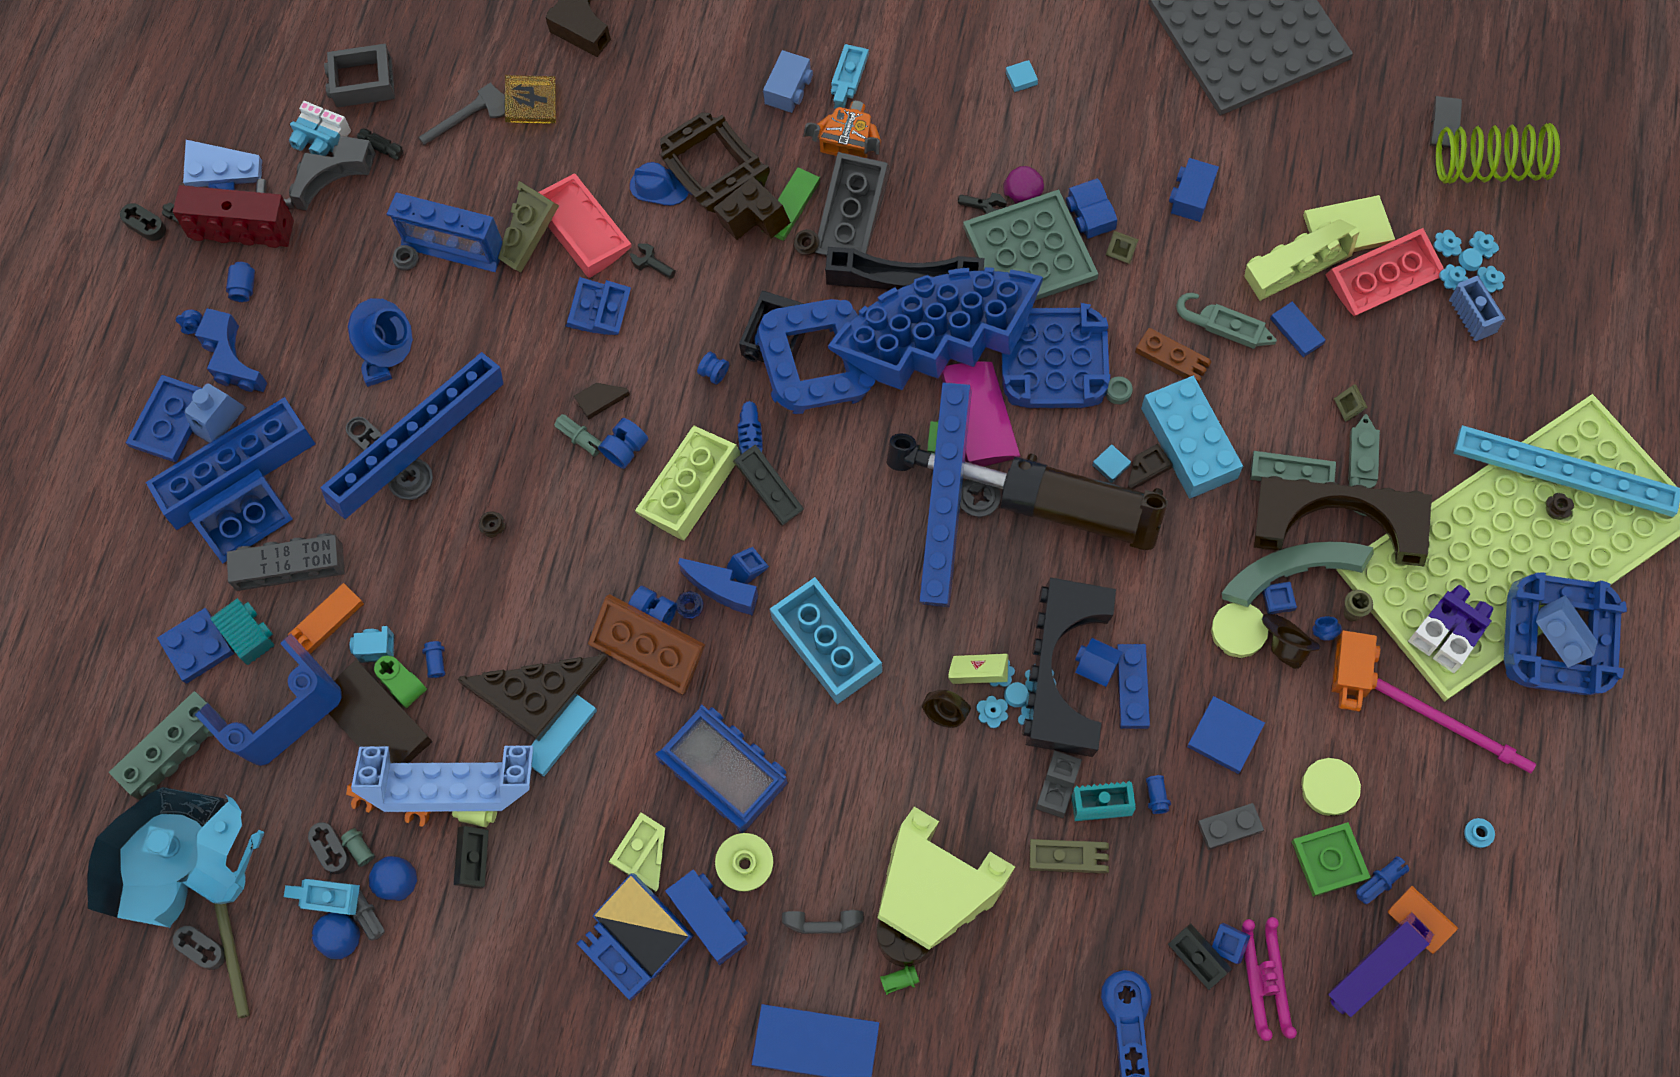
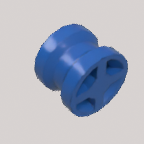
M710 351L699 363L697 373L702 377H709L710 381L717 385L725 377L730 364L725 359H718L716 354Z

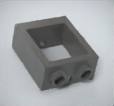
M386 44L327 52L328 62L324 63V69L327 78H329V83H326L325 87L328 98L333 99L336 107L395 99L392 57ZM378 64L379 81L339 87L338 69Z

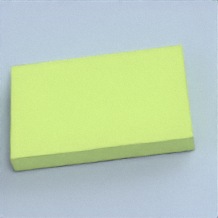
M1379 195L1305 210L1303 214L1309 234L1316 231L1322 224L1326 222L1332 223L1339 219L1357 227L1360 232L1353 252L1384 246L1395 241Z

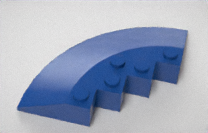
M985 267L984 271H969V268L948 270L949 274L935 277L926 275L914 279V283L898 290L895 287L880 295L878 301L868 308L864 306L859 310V315L850 323L847 322L838 331L828 345V349L878 382L903 390L914 370L939 378L950 359L974 367L986 347L1010 355L1023 333L1043 277L1023 271L1010 269L1009 273L994 271V268Z

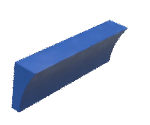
M284 397L150 479L146 484L163 515L178 530L191 522L189 511L258 468L265 476L316 443Z

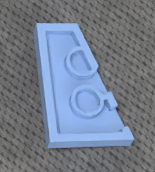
M186 140L183 178L185 186L204 187L209 186V183L234 182L235 184L256 183L257 179H261L262 159L259 155Z

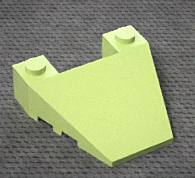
M914 807L901 824L892 845L887 878L877 918L930 950L955 933L957 928L974 920L976 915L993 907L1004 890L1015 866L989 852L979 869L976 870L930 842L939 821Z

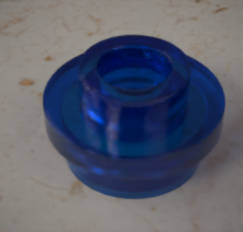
M684 592L676 601L678 613L687 619L699 616L704 608L703 600L696 592ZM692 602L695 606L693 609L688 610L685 608L686 604Z

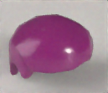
M1019 166L1012 170L1004 181V195L1009 196L1015 204L1041 196L1044 191V180L1035 169L1028 166Z

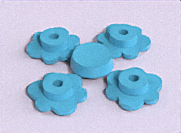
M1445 230L1443 233L1435 235L1436 241L1433 246L1436 251L1442 252L1445 257L1459 255L1461 266L1454 267L1449 264L1439 273V277L1444 281V286L1447 289L1452 288L1455 290L1458 283L1468 279L1465 276V269L1468 271L1477 270V276L1480 277L1489 293L1503 288L1502 282L1505 280V276L1502 272L1497 271L1493 266H1488L1487 268L1480 267L1483 261L1482 256L1489 259L1499 250V246L1494 242L1492 235H1485L1482 231L1475 232L1473 238L1469 241L1470 246L1473 248L1466 249L1461 252L1462 249L1460 247L1461 239L1456 237L1451 230Z
M1009 660L1008 682L990 683L992 687H997L998 685L1006 687L1004 691L1005 700H996L994 696H989L986 701L983 700L977 704V711L980 713L979 721L981 723L987 722L990 728H997L1001 721L1007 720L1008 714L1005 712L1008 708L1007 703L1012 707H1022V715L1018 717L1019 724L1023 725L1025 718L1029 719L1030 709L1026 708V698L1028 691L1032 692L1033 682L1029 681L1030 670L1025 672V678L1027 679L1025 685L1019 682L1011 684V676L1014 675L1015 669L1010 666Z

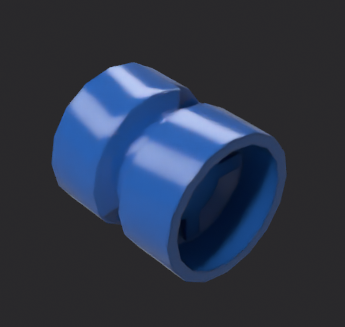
M622 418L612 429L613 435H607L598 446V449L613 464L625 469L635 457L633 452H639L649 439L636 424L626 418Z
M640 586L628 603L667 625L671 624L677 610L676 602L664 596L657 598V593L645 586Z

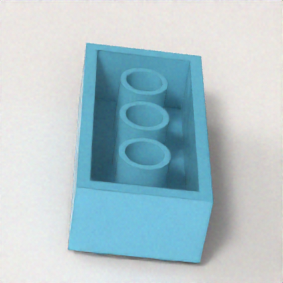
M1194 375L1145 395L1141 409L1166 456L1173 464L1172 467L1189 499L1239 478L1243 465Z
M815 577L770 608L771 618L837 705L882 673V662Z

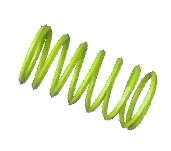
M1530 123L1524 128L1522 133L1521 154L1525 172L1521 176H1517L1513 171L1519 146L1517 128L1513 124L1507 128L1505 134L1504 153L1508 172L1503 177L1499 176L1496 171L1501 154V133L1496 125L1490 129L1488 134L1487 153L1491 172L1487 177H1483L1479 172L1484 151V135L1479 126L1473 129L1471 135V161L1474 172L1469 178H1466L1462 172L1466 157L1467 141L1465 130L1461 126L1456 130L1455 136L1450 128H1443L1439 134L1436 147L1437 174L1444 184L1454 183L1459 176L1466 183L1472 182L1476 176L1485 183L1493 175L1500 182L1506 181L1510 175L1516 181L1523 180L1527 175L1535 181L1542 177L1549 180L1556 173L1560 158L1559 134L1556 127L1551 123L1544 124L1539 133L1537 162L1540 174L1536 176L1531 172L1536 149V134ZM1511 131H1512V133H1513V154H1512V159L1510 160L1509 142H1510V134H1511ZM1528 131H1530L1531 138L1529 160H1527L1526 152ZM1547 131L1548 150L1546 161L1543 167L1542 149L1543 140L1545 137V133ZM1445 132L1449 135L1451 145L1448 176L1445 173L1442 159V142ZM1478 132L1479 148L1476 159V136ZM1495 132L1496 151L1495 158L1493 160V135ZM1461 134V156L1459 159V137ZM1553 136H1554V142H1555L1554 163H1553V167H1552V170H1551L1550 174H1549V175H1546V172H1547L1548 167H1549L1550 162H1551L1552 153H1553ZM1456 166L1457 172L1455 176L1452 178Z

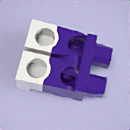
M1461 585L1455 587L1451 592H1446L1408 640L1409 643L1430 656L1446 634L1450 633L1447 640L1432 659L1452 673H1455L1462 666L1492 621L1489 618L1493 612V607L1483 601H1480L1475 608L1465 603L1470 593Z

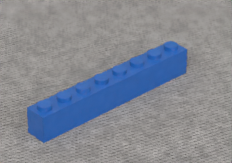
M484 353L478 354L320 488L326 503L342 518L347 519L504 384L500 366Z
M942 383L920 593L922 605L950 607L972 396L971 386L968 384Z

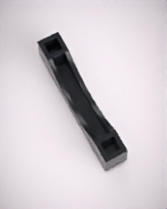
M828 247L825 268L826 284L878 289H893L896 287L898 290L914 283V279L926 275L935 277L949 274L948 270L969 268V271H984L985 258L957 256L937 262L906 263L877 258L854 248Z

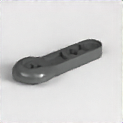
M354 417L346 425L347 434L362 451L371 445L368 441L370 438L375 442L382 436L363 417ZM356 426H366V429L363 434H353V430ZM417 458L388 483L391 492L400 499H418L431 488L433 481L432 470L426 462ZM410 475L411 477H414L415 479H414V481L410 482L409 480H406L405 478Z

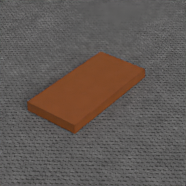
M610 594L604 599L588 645L682 695L688 690L706 645Z

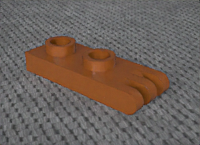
M1148 328L1135 353L1185 379L1194 375L1198 384L1202 379L1201 376L1207 371L1205 367L1208 368L1211 364L1209 358L1151 328Z

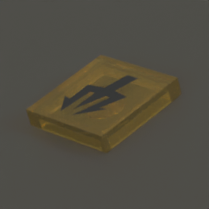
M505 75V122L556 124L555 76Z

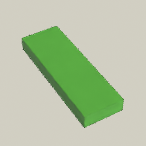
M801 168L796 169L778 198L791 223L774 237L782 241L786 239L818 187L820 177Z

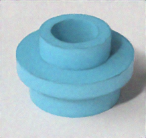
M1476 818L1467 823L1464 835L1472 846L1485 848L1493 842L1495 830L1487 820ZM1476 828L1483 829L1485 836L1479 837L1476 833Z

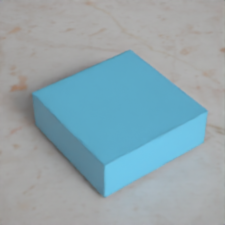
M1029 60L1006 67L1005 73L1014 92L1038 85V78Z
M1110 445L1093 461L1092 466L1112 483L1130 467L1131 461L1113 445Z

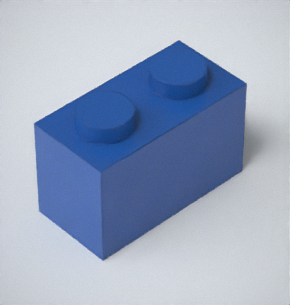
M1189 158L1186 167L1181 166L1176 180L1180 182L1179 188L1173 187L1169 202L1173 203L1171 214L1200 222L1219 167Z

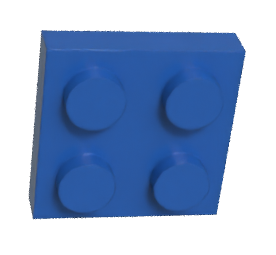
M206 608L157 637L181 680L186 684L235 654L226 639L211 621L212 615Z

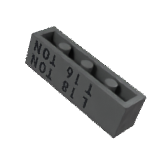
M324 533L318 535L317 538H293L290 542L285 543L267 542L259 547H238L236 550L227 551L228 583L236 591L343 575L345 574L343 544L336 535Z

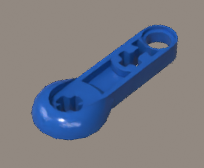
M1128 970L1114 972L1106 978L1102 986L1101 999L1105 1010L1115 1024L1120 1077H1149L1144 1021L1151 1005L1152 994L1146 980L1136 972ZM1123 988H1129V993L1131 991L1134 993V997L1130 999L1129 1004L1123 1003L1124 999H1119L1118 994L1123 992ZM1130 1049H1134L1135 1054H1140L1141 1059L1136 1061V1071L1143 1069V1075L1135 1073L1126 1076L1125 1070H1132L1131 1061L1125 1060V1055L1130 1052Z

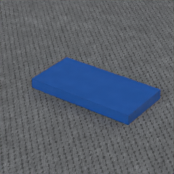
M762 1004L752 1066L819 1077H872L880 1023Z

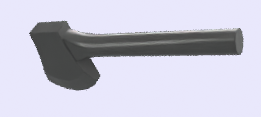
M490 82L477 91L478 96L469 105L418 138L423 145H426L473 113L487 108L490 118L502 117L511 110L514 102L496 89Z

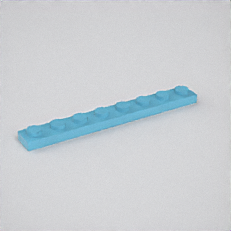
M1463 425L1459 429L1453 454L1674 517L1678 513L1680 503L1679 487Z

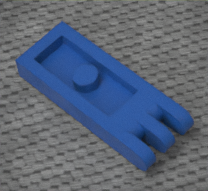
M597 923L594 928L601 936L597 939L589 931L585 935L593 944L588 947L586 942L581 939L577 944L631 1001L652 979L610 934Z

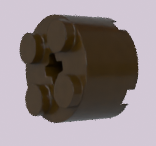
M879 919L877 924V942L883 956L889 962L901 967H905L904 965L912 966L925 961L931 955L934 947L929 950L909 937L906 940H902L901 932Z

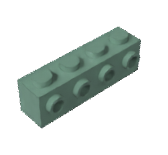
M194 691L109 771V774L131 796L138 800L155 791L160 782L177 771L179 764L198 751L200 744L206 738L213 736L195 716L208 702Z

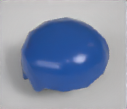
M396 856L382 858L373 865L369 874V888L372 893L384 900H404L413 892L417 883L416 869L409 861Z
M330 912L320 917L311 932L312 941L317 950L330 959H343L352 954L359 944L360 929L353 919L345 914Z

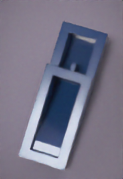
M679 558L678 564L681 573L701 592L724 606L753 616L758 599L756 586L735 582L733 570Z

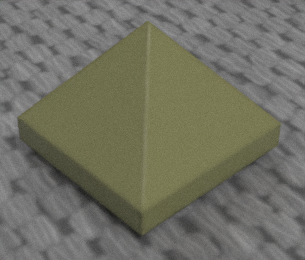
M1114 231L1106 255L1130 264L1139 239Z
M1355 384L1334 398L1345 422L1368 408Z

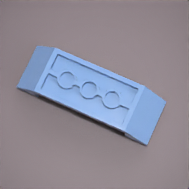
M389 746L359 747L351 789L352 792L384 812L502 811L530 789L533 746H504L503 762L391 763Z

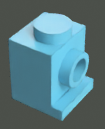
M382 626V632L377 629H365L363 633H354V637L350 638V652L360 663L376 662L382 656L387 655L394 657V634L388 626Z

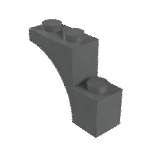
M340 136L338 145H335L333 148V157L304 153L302 161L297 165L295 182L291 184L289 189V196L296 208L307 211L315 195L326 185L337 179L350 175H369L376 155L370 141Z

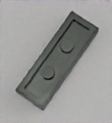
M756 444L733 460L734 464L781 526L804 510Z

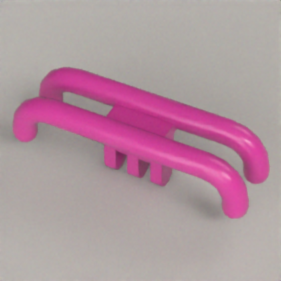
M1270 917L1265 924L1269 961H1265L1260 965L1257 962L1253 932L1255 923L1253 920L1247 919L1242 924V932L1251 935L1244 956L1256 1030L1260 1039L1264 1041L1272 1039L1273 1034L1268 1028L1263 996L1275 995L1279 1024L1283 1035L1288 1039H1293L1297 1035L1290 1017L1277 937L1279 922L1275 917Z

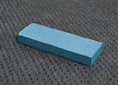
M577 695L541 740H535L531 745L533 746L532 768L544 777L597 712V709Z

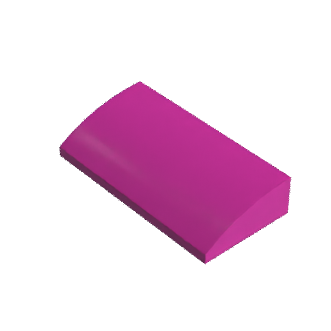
M977 362L974 367L964 363L945 366L941 373L943 383L968 384L972 390L965 461L984 467L1013 460L1015 456L1020 457L993 363Z

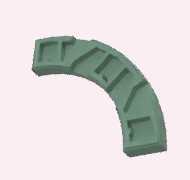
M1315 542L1285 548L1257 560L1237 574L1223 590L1222 599L1249 607L1251 602L1270 586V582L1283 575L1288 577L1296 573L1308 571L1310 567L1326 566V569H1344L1363 573L1374 554V550L1370 546L1347 542Z

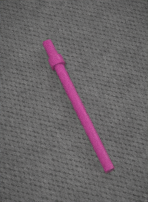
M1378 678L1376 690L1498 756L1497 759L1506 764L1512 763L1530 774L1535 769L1536 763L1516 753V749L1497 743Z

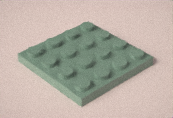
M1059 189L963 222V228L976 257L985 258L984 270L985 267L994 268V271L1010 273L1011 269L1043 277L1035 301L1098 279L1099 274Z

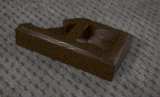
M595 383L574 395V398L589 420L628 397L630 393L624 387Z
M1159 444L1135 456L1128 489L1133 490L1172 468L1173 464Z

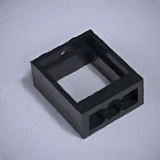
M762 290L739 342L741 355L752 362H764L760 346L753 344L763 316L774 309L804 303ZM806 333L793 336L790 349L794 360Z

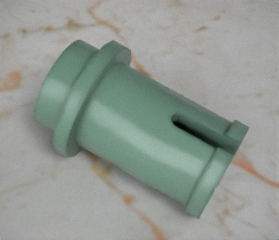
M353 828L341 837L343 841L342 846L348 848L357 861L358 866L362 867L372 861L375 855L363 840V833Z

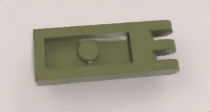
M1030 839L1029 870L1109 873V866L1097 865V862L1109 861L1108 854L1097 853V850H1109V843Z

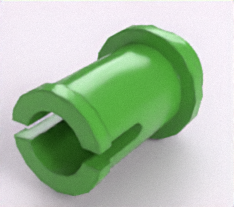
M904 965L905 968L880 976L886 995L908 986L914 988L915 984L920 982L914 965L910 967Z

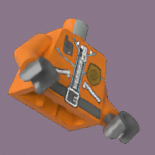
M856 100L851 102L849 109L838 107L833 114L828 115L817 124L806 123L803 137L811 136L815 142L820 137V152L834 156L841 152L867 158L869 151L876 152V155H879L881 144L877 127L871 123V116L864 113L865 104Z

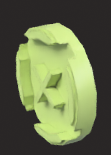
M1236 603L1225 605L1219 609L1212 621L1211 634L1214 643L1229 656L1238 658L1252 656L1262 648L1267 640L1268 629L1262 622L1263 614L1251 604L1249 607Z
M1325 758L1317 760L1308 767L1302 777L1301 785L1304 800L1311 809L1321 815L1338 816L1345 814L1355 806L1360 797L1361 784L1357 773L1349 764L1340 759Z

